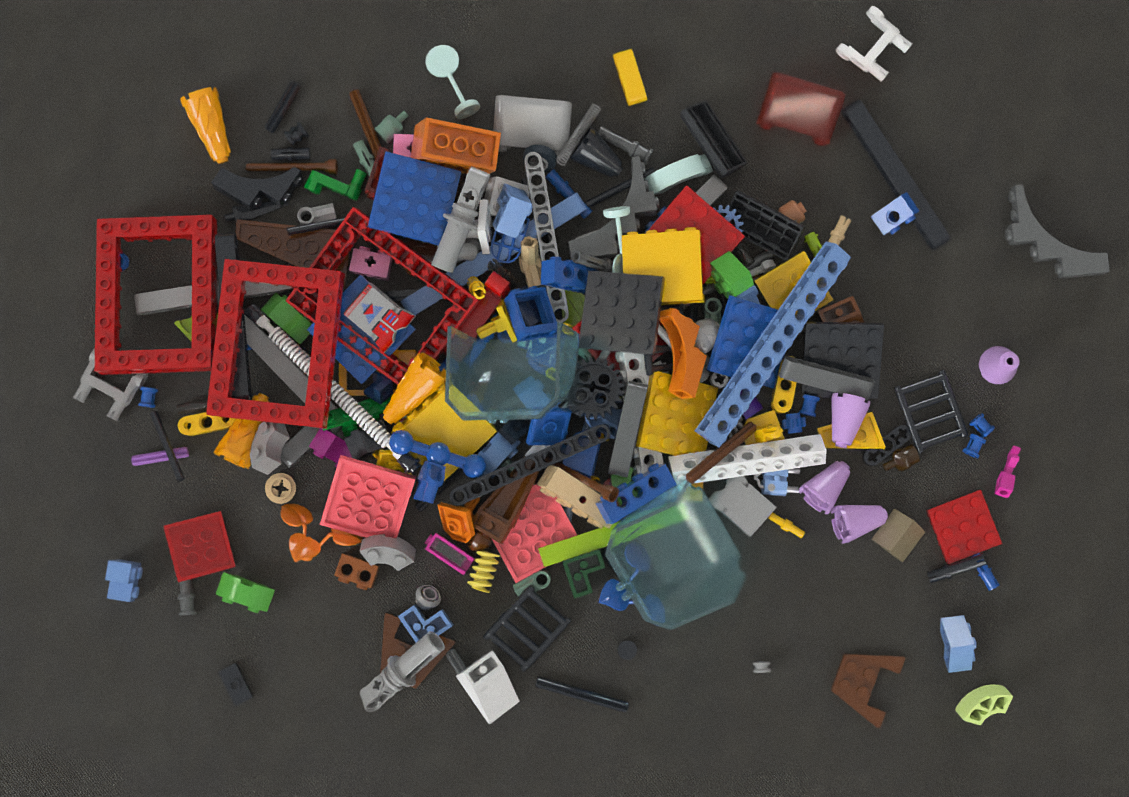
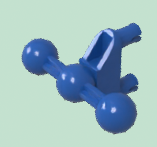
M406 430L395 431L390 437L389 445L394 453L404 455L411 451L427 458V461H424L418 472L417 481L419 483L413 499L434 503L438 487H441L444 482L446 468L444 465L446 463L462 468L465 475L469 478H479L486 471V462L478 454H471L467 457L451 453L447 445L442 442L427 445L415 441L413 436Z

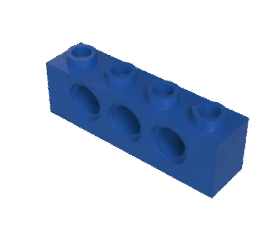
M550 257V260L542 261L541 284L585 294L588 271L598 270L585 265L575 264L572 260L562 261L561 257Z
M655 463L647 468L648 471L646 473H638L633 476V481L628 484L624 482L616 487L619 489L618 497L622 500L620 507L617 506V499L611 503L601 496L600 501L595 504L606 524L616 523L677 485L666 464L658 465V463ZM650 478H652L654 481L652 487H650L648 484ZM634 487L638 490V495L636 497H634L632 493Z

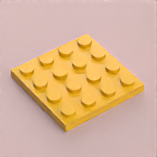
M660 371L654 372L653 375L649 376L636 447L672 456L706 451L708 441L696 433L695 429L715 402L718 388L699 383L695 398L680 399L668 391L672 375Z

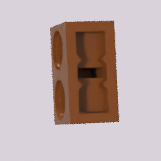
M342 553L334 576L339 577L338 581L349 584L351 581L357 583V588L367 590V588H373L380 565L375 564L371 566L366 560ZM345 564H350L353 568L350 575L345 574L343 571ZM364 570L369 571L371 574L369 581H364L361 578V573Z

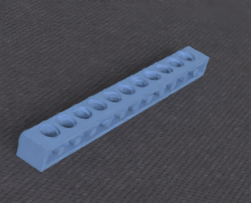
M831 242L824 243L695 429V432L709 443L720 448L727 440V436L736 427L742 414L748 410L749 404L759 394L760 388L770 378L772 371L781 362L787 349L792 346L798 333L803 330L805 323L814 314L816 307L825 298L830 287L835 284L841 271L846 268L851 256L837 244Z

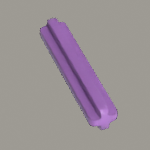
M188 447L173 449L177 459L189 456ZM165 450L131 457L133 466L169 460Z

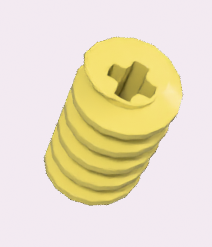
M484 550L477 551L476 553L481 558L474 559L478 566H472L476 573H470L474 581H468L467 583L473 589L490 593L485 587L492 586L488 579H494L490 572H496L497 569L492 565L499 563L495 557H500V555Z

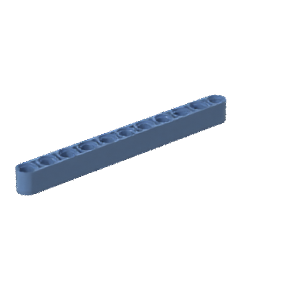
M578 193L550 208L554 229L587 209ZM544 213L539 215L538 222L546 224L548 222L547 215ZM533 219L529 221L525 237L531 236L537 239ZM547 232L543 233V234L541 235V238H542L543 236H545L546 234H548V233H547ZM518 234L514 243L515 247L520 248L523 235ZM505 236V244L511 246L513 237ZM493 244V252L497 257L499 248L498 245ZM489 246L490 254H482L481 251L473 261L466 260L455 267L453 273L447 272L445 274L461 286H464L469 282V277H478L501 262L493 257L491 246ZM502 247L500 260L504 261L507 259L509 248ZM512 250L511 256L519 251ZM424 286L403 299L401 304L405 310L417 315L443 298L433 288Z

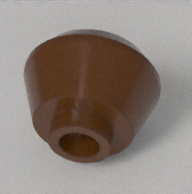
M474 528L475 535L467 543L469 549L472 551L488 549L492 539Z

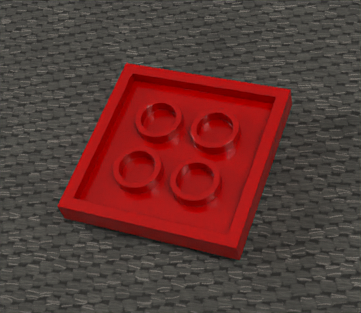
M981 490L926 510L947 564L1002 544Z
M221 511L163 526L178 583L236 567Z

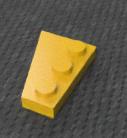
M873 412L865 415L852 445H847V448L885 449V444ZM832 424L817 428L825 448H840L832 442Z

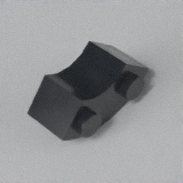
M385 419L377 421L391 436L392 429L397 423L390 424ZM361 429L352 431L350 433L351 436L345 439L353 459L359 460L383 449L374 438L367 434V431Z

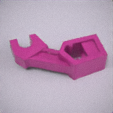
M1013 446L1011 448L1004 471L1000 472L996 481V495L1008 498L1013 492L1016 476L1012 475V472L1020 458L1018 456L1021 451L1020 447Z

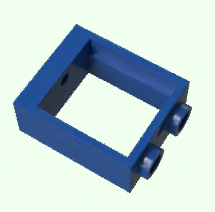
M532 286L526 290L514 289L504 299L518 342L551 337L559 330L545 287L537 288V286ZM535 300L543 324L526 327L518 302Z

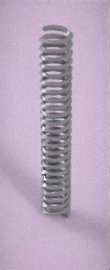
M592 103L576 130H574L570 139L562 148L556 158L560 165L565 166L562 163H567L571 154H573L577 145L585 136L586 131L594 122L593 120L601 111L599 106Z

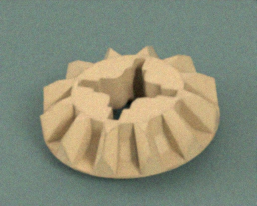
M285 473L274 474L266 482V495L274 503H287L293 499L296 493V483L291 476ZM283 480V486L289 490L282 491L279 497V490L273 488V486H280Z

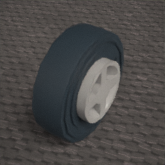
M531 145L523 153V164L528 153H538L542 158L544 173L550 172L556 166V153L544 145ZM531 156L528 158L527 162L530 166L538 165L536 157Z

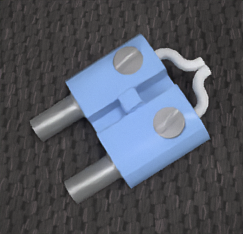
M800 468L762 473L763 480L761 484L757 478L760 474H754V480H757L763 495L786 496L787 493H799V487L788 486L787 477L788 473L800 474Z

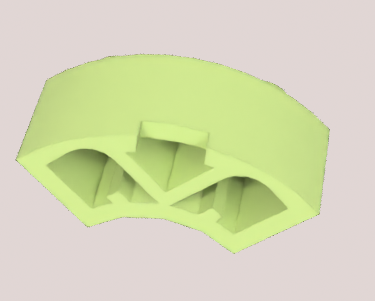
M985 685L971 691L962 698L955 711L964 721L981 725L992 714L1006 713L1013 695L1002 685Z

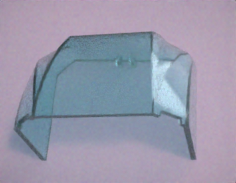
M557 322V338H539L522 342L515 341L513 343L511 339H490L489 343L477 342L475 337H471L452 326H448L445 402L462 420H488L490 423H496V420H500L501 423H507L508 420L543 419L569 395L576 372L579 333L562 322Z
M687 480L673 486L628 514L611 531L605 556L621 581L615 588L618 591L626 589L627 592L621 598L624 601L631 598L644 621L672 630L736 602L746 579L745 572H741L738 562L741 559V555L700 486L695 488Z

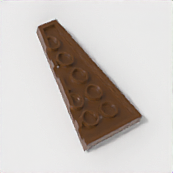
M237 219L235 233L238 241L291 265L309 268L336 230L321 229L288 235L287 228L294 227L295 225ZM350 252L336 270L345 274L343 287L345 289Z

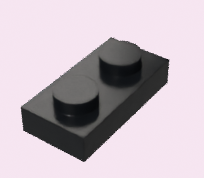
M522 410L498 432L513 445L529 431L531 417Z

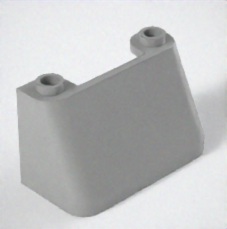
M505 95L496 96L493 131L501 133L498 152H507V149H511V147L527 148L531 145H544L551 148L558 157L570 136L572 103L560 100Z

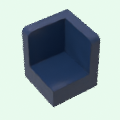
M375 371L373 373V383L364 390V395L381 405L393 394V381Z

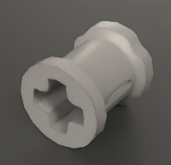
M714 372L710 377V384L721 389L726 386L729 378L726 375ZM717 375L724 379L721 385L719 382H715Z

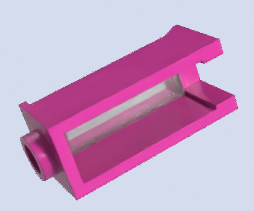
M435 533L434 536L430 534L425 542L427 545L425 550L462 575L466 573L475 559L438 533Z

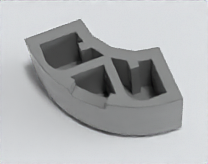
M262 422L259 425L251 445L250 460L252 468L268 475L282 464V448L290 438L285 424Z
M380 534L362 539L360 553L371 566L378 563L388 564L399 571L414 562L416 549L399 537L396 539Z

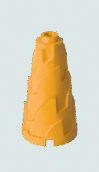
M211 87L188 93L190 97L188 100H186L185 95L181 97V104L203 141L211 160L217 161L218 164L229 161L228 157H230L231 152L226 137L217 88L214 87L212 90Z
M419 352L414 357V360L392 395L390 402L383 411V418L388 423H398L449 378L445 369L440 371L439 366L441 364L423 352L421 354Z
M261 393L252 397L254 401L269 402V397ZM236 419L213 453L219 457L223 455L225 460L242 468L249 469L251 466V445L258 427L263 421Z

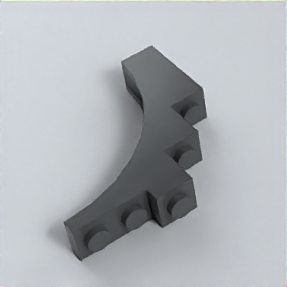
M640 156L632 157L631 188L623 206H630V213L627 216L620 217L622 235H627V232H637V230H640L639 219L635 218L654 216L657 209H659L658 197L654 196V191L648 192V181L644 180L643 174H645V164L641 162ZM615 218L598 231L583 238L569 241L570 260H572V255L577 250L600 259H615L617 253L620 252Z
M1023 184L1015 185L1010 189L1008 198L1009 202H1012L1013 210H1011L1010 215L1014 223L1007 226L1005 230V238L1009 241V245L1032 243L1030 255L1033 257L1034 262L1056 260L1055 273L1058 274V279L1103 275L1110 272L1108 253L1081 251L1061 243L1052 237L1032 214L1025 197Z

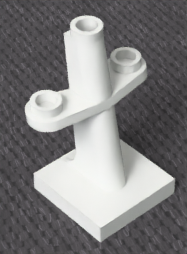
M480 200L479 217L473 222L478 228L477 230L471 229L472 231H469L467 238L479 239L482 254H490L489 242L492 239L490 227H493L488 200Z

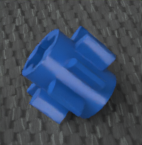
M800 413L786 414V420H782V427L788 430V434L802 432V427L806 426L805 417L801 418Z

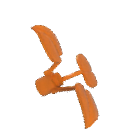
M284 504L281 507V518L286 524L293 527L302 525L303 534L295 533L289 539V549L295 562L300 560L311 561L313 557L320 553L321 546L330 537H333V541L336 544L342 546H351L362 542L363 538L361 536L331 528V532L318 543L311 537H306V524L311 523L313 520V516L307 508L298 504Z

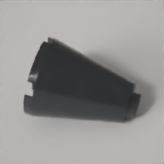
M592 127L588 129L570 156L571 160L609 177L614 175L617 177L623 169L621 166L622 161Z

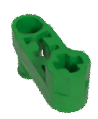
M356 169L351 183L347 185L312 170L304 188L320 195L322 188L325 187L357 201L367 173Z

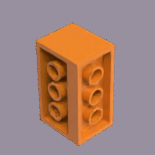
M426 117L415 125L410 158L455 169L463 174H467L471 167L490 174L496 171L501 133Z

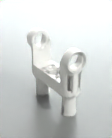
M871 6L866 14L871 19L870 22L882 30L884 34L865 57L850 45L848 47L842 43L836 48V53L844 60L852 61L864 72H870L882 82L889 72L878 65L875 59L889 43H893L903 53L913 43L899 34V29L884 18L881 10Z

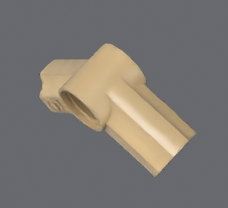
M531 236L524 237L523 241H521L520 269L525 274L528 288L532 286H537V288L546 287V285L541 284V259L538 253V241Z

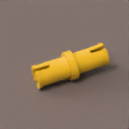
M475 276L469 277L467 285L470 293L477 299L484 298L486 291L483 283Z

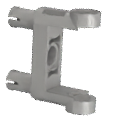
M94 348L89 356L90 362L80 378L81 384L73 398L84 403L92 388L104 392L115 400L106 416L118 421L125 406L130 405L138 388H141L146 382L148 373H138L133 376L125 391H122L95 376L97 372L94 371Z

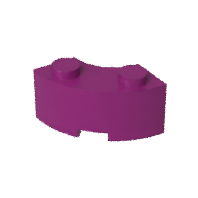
M322 428L319 429L309 445L314 450V455L321 459L324 456L336 463L335 467L338 465L340 455L352 458L345 440L328 430L323 431Z

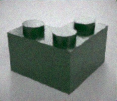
M599 549L562 561L574 599L593 593L587 574L605 568Z

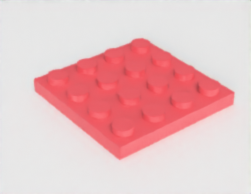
M340 455L320 525L365 538L384 534L385 537L397 539L416 476Z
M537 484L533 485L516 525L511 529L504 543L500 544L492 539L515 583L545 568L538 548L578 535L562 505L555 501L557 497L553 498L545 495L540 491L541 487Z

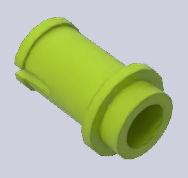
M814 231L804 236V242H807L813 257L822 248L817 238L818 234H815Z

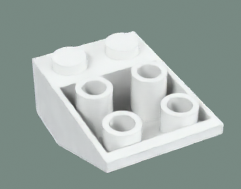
M493 650L456 675L488 724H491L520 702L504 666Z

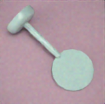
M439 45L432 48L426 56L425 63L427 69L436 77L449 78L461 102L455 109L456 118L464 119L475 114L480 109L479 102L474 99L465 101L452 76L459 66L457 52L448 45Z
M630 206L613 207L603 210L604 217L615 218L620 253L616 255L613 261L612 273H623L620 217L629 215Z

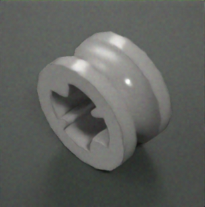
M769 661L753 662L755 666L754 673L771 672V669L768 668L770 665Z

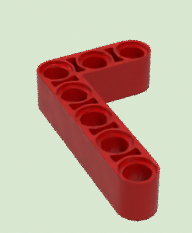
M494 271L484 284L485 297L480 299V302L442 352L457 364L478 337L476 329L488 323L497 310L496 308L500 301L507 296L511 289L510 282Z

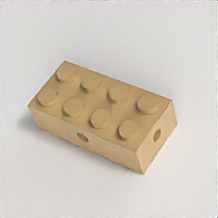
M550 465L546 468L537 482V485L541 487L540 491L553 498L557 497L556 502L564 507H572L571 511L585 519L588 518L587 522L600 529L603 527L610 529L612 524H606L595 504L600 501L602 495L559 467Z

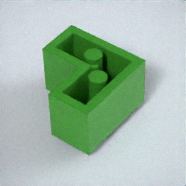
M730 251L710 263L712 268L711 275L716 282L714 284L715 289L719 294L723 293L727 299L729 295L736 297L754 286L751 272Z

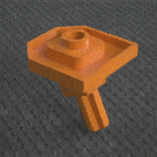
M480 497L466 502L464 507L443 502L437 505L443 530L453 540L468 543L474 537L475 531L472 520L475 515L472 512L480 501Z

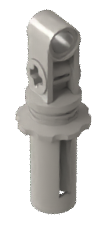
M475 167L469 169L457 203L453 202L451 214H443V217L448 219L446 220L448 223L431 265L453 273L469 231H472L471 229L477 230L478 228L473 222L479 214L476 209L489 182V173ZM472 193L474 200H469L467 194Z
M429 631L401 657L397 655L390 656L387 660V667L366 687L360 690L365 710L368 712L376 711L389 698L393 697L397 691H401L404 686H414L416 684V674L445 649L442 639L436 633Z

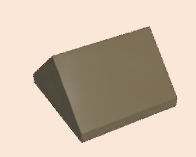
M893 509L886 523L878 529L871 540L898 560L904 562L925 531L913 519Z

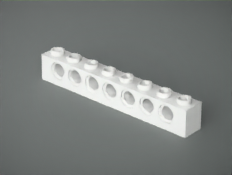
M616 352V361L620 366V374L618 376H623L624 380L622 383L625 384V388L622 391L626 394L628 382L633 381V379H636L637 383L648 385L649 376L646 375L644 354ZM631 359L635 364L633 369L629 368V361ZM635 443L632 456L635 461V466L633 467L635 475L646 473L648 471L647 468L655 463H658V465L663 464L662 453L636 447ZM649 455V462L645 464L644 457ZM653 479L650 483H648L650 487H652L654 484ZM668 490L656 498L668 496Z
M821 434L738 446L695 483L826 464V448ZM715 450L668 456L669 471L677 484L675 486L690 484L686 480V474Z

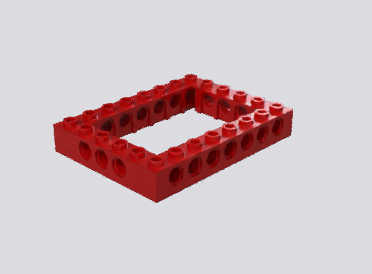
M353 207L309 268L336 271L362 235L364 240L377 246L380 252L389 255L395 260V263L408 269L411 275L418 277L427 284L426 286L440 293L442 298L453 303V306L444 313L446 315L441 322L433 328L434 331L430 337L421 344L422 348L419 350L420 354L423 352L437 360L480 302V299L475 298L470 291L439 268L431 265V262L393 234L368 228L370 217L358 208ZM305 287L294 288L286 302L315 323L319 290H311ZM340 320L342 325L372 347L365 349L366 355L364 356L359 350L351 346L352 343L357 342L356 336H350V344L339 336L337 340L398 385L414 357L410 359L409 365H407L394 354L388 356L368 341L369 338L363 337L352 329L353 326H347ZM373 348L387 357V359L380 361L382 363L380 366L366 357L373 353Z
M212 215L97 219L94 371L101 375L211 371L217 327V258L215 247L217 220ZM121 238L127 242H134V240H148L152 242L156 239L172 241V239L184 238L192 240V348L119 351V348H121V343H119V331L121 329L120 310H122L120 305V291H122L120 286V272H122L120 254L123 252L121 249Z
M225 259L206 415L327 429L345 279L343 272ZM246 281L254 284L267 283L273 286L286 285L292 288L305 287L311 290H319L305 406L232 398V393L235 391L233 384L235 371L237 372V352L240 350L238 342L239 334L242 333L240 326L241 317L244 314L243 300L244 294L246 295Z

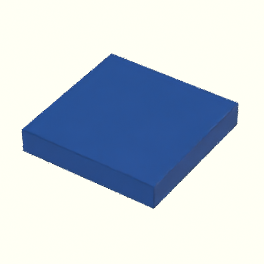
M534 408L526 443L528 445H554L565 440L572 413L571 409Z

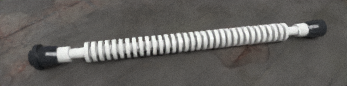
M255 303L250 305L245 310L244 315L254 324L257 323L262 329L267 330L270 333L268 338L275 345L279 346L309 376L311 357L298 344H295L280 327L274 328L266 314ZM333 379L331 399L335 400V403L342 407L358 425L360 424V427L367 431V434L374 438L383 449L388 447L392 451L389 445L390 433L383 429L374 418L372 419V416L367 411L365 412V409L360 404L358 405V402L351 398ZM393 452V456L405 469L404 472L406 474H413L419 469L420 460L409 452L404 455Z

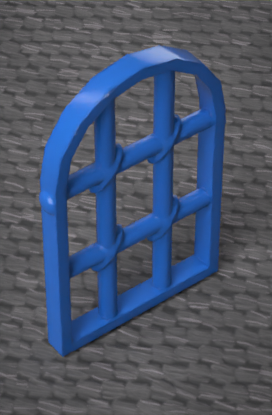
M526 218V219H525V220H528V221H527V224H526L525 232L519 233L520 235H523V239H524V237L526 236V232H527L528 225H529V221H530L529 218ZM495 231L491 240L493 257L501 263L514 262L521 253V246L520 248L515 247L516 238L514 237L511 246L506 245L504 242L505 234L502 235L501 243L495 242L497 233ZM493 244L498 245L499 248L497 257L493 252ZM502 247L509 248L507 261L499 259ZM512 250L519 251L517 256L510 260Z

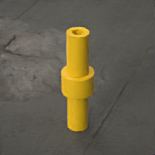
M773 512L768 517V519L780 525V528L786 532L790 531L800 538L805 534V531L793 525V522L787 518L783 519Z

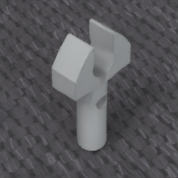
M773 259L763 261L760 266L749 271L752 277L758 274L769 272L776 265Z

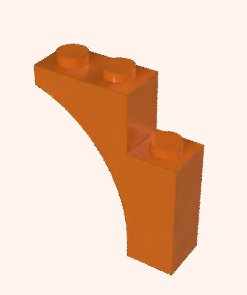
M675 308L662 310L659 320L668 334L673 353V372L668 391L680 399L695 398L707 355L702 353L699 348L694 347L700 326L694 323L691 318L682 315Z

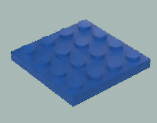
M386 151L367 227L439 246L448 223L446 221L448 219L443 217V214H451L452 205L455 201L461 171Z
M360 275L343 292L340 320L347 326H353L352 329L363 337L369 338L368 341L378 347L372 337L343 314L369 283ZM315 323L307 329L312 335L314 334ZM411 323L407 328L397 331L395 342L386 351L388 356H391L416 330ZM344 325L341 326L338 336L343 338L348 344H350V336H356L357 342L352 343L351 346L365 356V349L372 348V346ZM337 340L335 358L363 384L377 369ZM373 348V353L366 357L380 366L382 364L380 361L387 359V357Z
M729 295L707 370L732 377L778 309ZM780 363L776 365L770 378L765 381L763 386L775 388Z

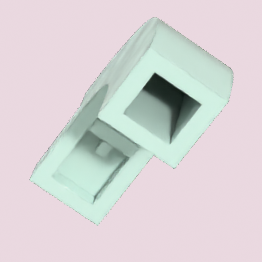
M696 154L667 165L645 177L644 180L648 181L649 192L654 191V195H657L684 181L707 175L713 172V169L705 154Z

